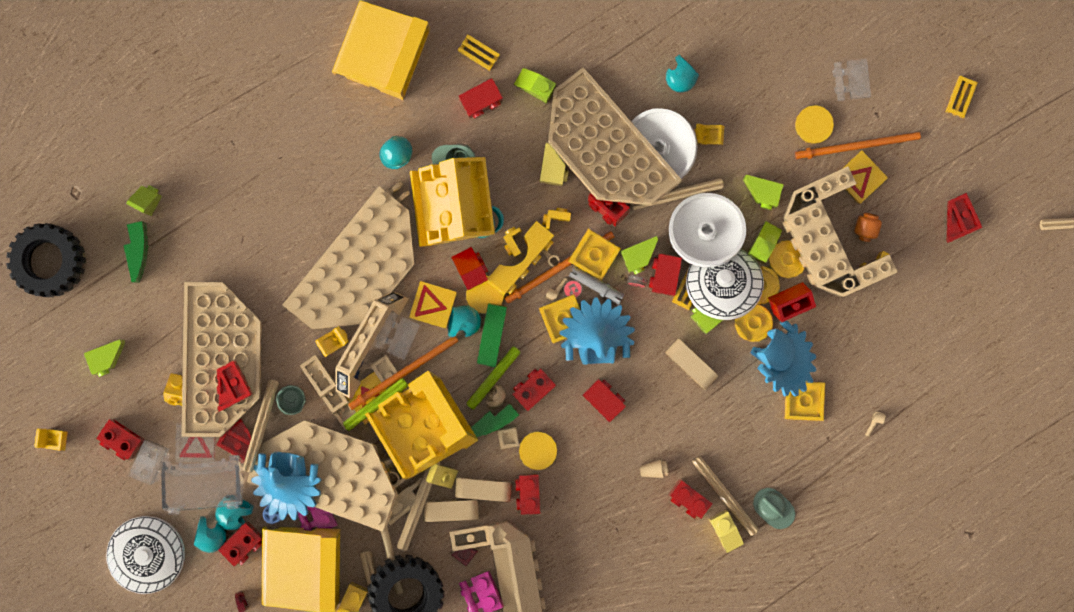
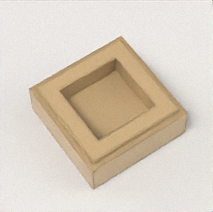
M517 427L497 430L501 449L520 446Z

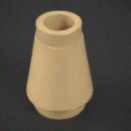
M661 459L641 465V477L664 478V476H669L667 461H662Z

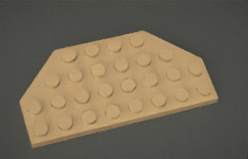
M584 67L554 89L548 143L597 200L653 205L681 183L682 179Z
M379 186L283 303V306L311 329L361 324L374 300L386 294H391L415 265L409 210Z
M184 282L182 437H222L261 399L262 321L223 282ZM236 360L253 395L218 412L217 369Z
M302 421L261 444L259 453L266 454L265 467L267 468L270 456L275 451L304 457L306 475L310 476L311 464H318L317 477H320L322 480L314 485L321 491V495L312 496L317 504L316 508L386 532L398 494L395 487L392 486L387 469L378 455L376 445L309 421ZM255 470L249 473L247 482L258 486L251 481L252 478L259 476Z

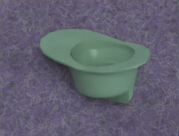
M462 143L441 145L432 153V163L439 164V162L452 158L475 157V152L468 145Z
M765 488L755 495L753 501L754 509L770 526L776 529H784L793 523L795 509L780 492L772 488Z

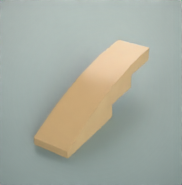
M314 355L301 364L300 367L319 396L336 416L344 430H346L343 422L356 412L350 409L346 397L336 391V382L318 357Z

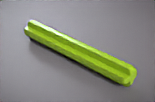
M513 346L467 401L468 407L474 410L519 356L520 350Z
M400 379L344 421L343 426L346 430L350 431L367 418L366 413H374L379 409V404L396 392H402L408 387V383L405 379Z

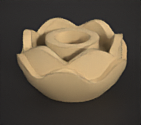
M494 385V389L489 391V399L486 400V403L489 405L488 407L496 408L503 403L506 392L501 385Z

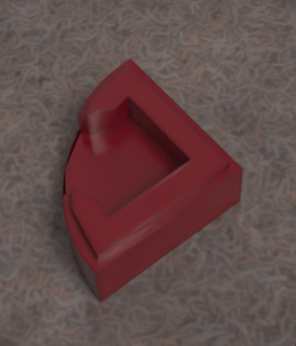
M474 548L454 551L451 556L467 567L478 550Z
M243 591L235 593L238 611L244 612L249 609Z

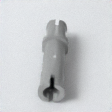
M574 266L573 272L570 273L569 277L600 293V296H605L618 305L620 304L621 299L625 295L624 293L610 287L609 283L605 284L577 268V266Z

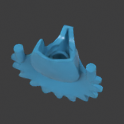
M594 297L591 306L585 300H582L581 310L574 307L570 308L573 318H563V322L568 328L559 332L560 335L568 338L561 344V347L565 348L566 360H573V348H578L582 364L584 365L596 363L613 364L615 362L617 346H622L623 358H630V345H634V341L627 336L633 333L635 329L625 326L631 317L629 315L620 316L622 311L621 305L612 309L611 300L607 299L601 306L598 298Z
M786 320L780 322V325L788 331L786 334L778 329L768 331L767 335L772 339L770 344L765 349L753 347L750 353L764 363L760 364L757 369L766 377V383L773 381L774 392L781 389L785 397L791 391L795 397L798 396L799 389L802 392L807 391L806 382L813 383L809 372L817 370L811 363V361L816 359V355L809 352L813 343L805 342L806 332L798 333V325H791Z
M275 451L270 456L267 468L265 467L266 454L259 453L258 465H254L253 468L259 476L252 478L251 481L259 486L253 494L263 496L260 506L269 505V515L272 516L279 512L281 520H285L288 514L292 520H297L298 512L303 516L308 515L307 506L315 507L317 505L312 496L321 495V491L314 486L322 480L320 477H317L318 464H311L310 476L306 475L304 457L300 455Z

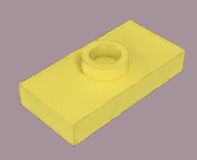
M435 464L431 466L426 481L431 484L452 488L458 470Z

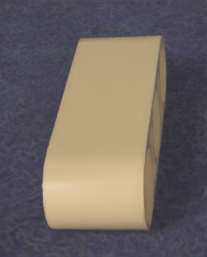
M677 339L665 352L704 390L719 377L680 339Z
M457 477L455 497L510 502L512 482Z
M478 499L427 501L423 508V522L479 519Z

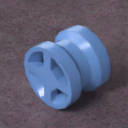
M269 505L264 509L263 518L267 523L275 524L281 520L279 512L272 516L269 515Z

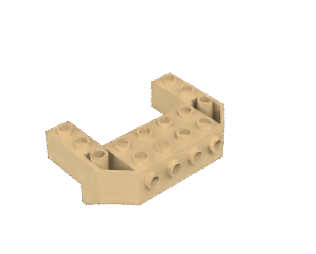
M845 167L794 191L783 218L784 228L787 233L790 232L793 238L791 240L792 245L801 255L799 260L803 268L806 267L809 272L807 277L811 285H815L818 289L840 297H845L897 273L890 255H886L853 270L821 200L856 184L849 167Z
M508 520L450 530L453 551L491 545V550L494 553L501 600L504 605L503 612H543L542 610L546 609L544 597L540 598L539 590H543L541 578L537 579L536 571H539L538 560L533 558V552H536L534 540L530 541L528 534Z

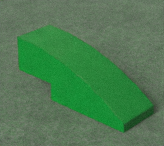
M143 221L127 224L131 243L123 245L132 283H140L147 261L148 233L146 223Z
M488 303L477 364L496 367L507 306Z
M509 403L496 416L489 411L471 429L476 437L487 435L509 424L519 414Z

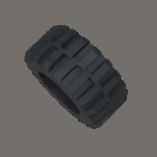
M49 223L34 224V227L28 226L24 228L23 233H18L15 236L17 240L15 242L11 241L9 247L12 250L11 253L7 252L6 258H10V263H6L7 269L12 272L9 274L11 279L15 280L16 285L24 289V292L47 298L61 296L66 291L70 292L74 289L73 285L80 282L79 276L85 272V269L82 268L83 263H86V258L83 257L85 250L80 246V240L73 236L71 231ZM43 243L55 244L62 254L60 270L48 279L36 276L31 267L32 254Z
M406 554L402 558L401 555H397L395 560L392 561L389 558L385 560L386 564L383 567L379 565L376 568V575L372 574L370 578L371 584H368L367 590L369 592L368 601L373 612H438V608L442 609L443 583L435 569L418 556L414 558L412 555ZM405 578L419 580L423 586V593L420 600L414 606L398 609L389 603L388 595L395 583Z

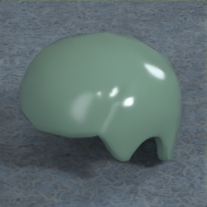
M287 385L278 392L276 402L278 408L284 414L295 415L302 411L306 398L303 390L298 386Z

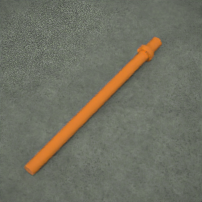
M920 132L816 149L806 148V150L795 152L796 159H812L814 156L919 140L921 135Z
M611 231L602 236L608 241L615 238ZM570 257L519 289L515 288L511 294L504 297L506 302L509 304L517 298L521 299L523 294L572 264L568 261Z
M456 336L449 338L363 395L359 394L357 399L350 402L348 406L351 410L360 405L364 406L366 401L459 342Z

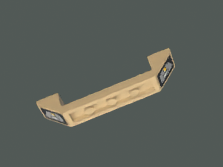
M392 291L391 294H386L374 300L336 366L337 392L350 399L353 398L361 384L360 381L354 378V375L390 312L400 315L408 301L407 297Z

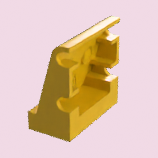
M359 1L332 73L343 75L347 79L368 87L377 88L381 92L403 100L431 30L429 23L416 17H409Z
M485 157L452 158L439 162V164L419 168L418 171H410L419 247L495 234Z
M430 371L425 372L409 383L408 390L402 393L396 392L379 404V409L376 412L365 414L403 479L414 477L463 448L467 449L478 441V438L442 379Z
M263 526L261 604L264 606L313 612H336L339 606L341 529L316 528L312 531H306L304 528L279 527L278 529L271 530Z

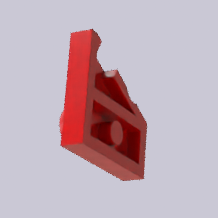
M967 193L947 201V243L983 228Z
M236 360L217 369L218 412L253 395Z
M240 418L220 437L216 445L245 462L252 435Z

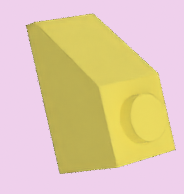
M549 143L545 145L540 183L562 186L563 182H567L568 171L565 170L566 165Z
M727 510L709 518L727 553L744 544Z

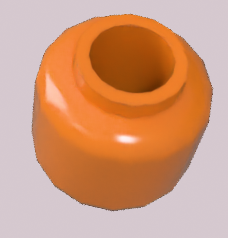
M864 213L857 218L854 232L860 236L859 240L870 242L871 239L878 238L882 225L878 215Z

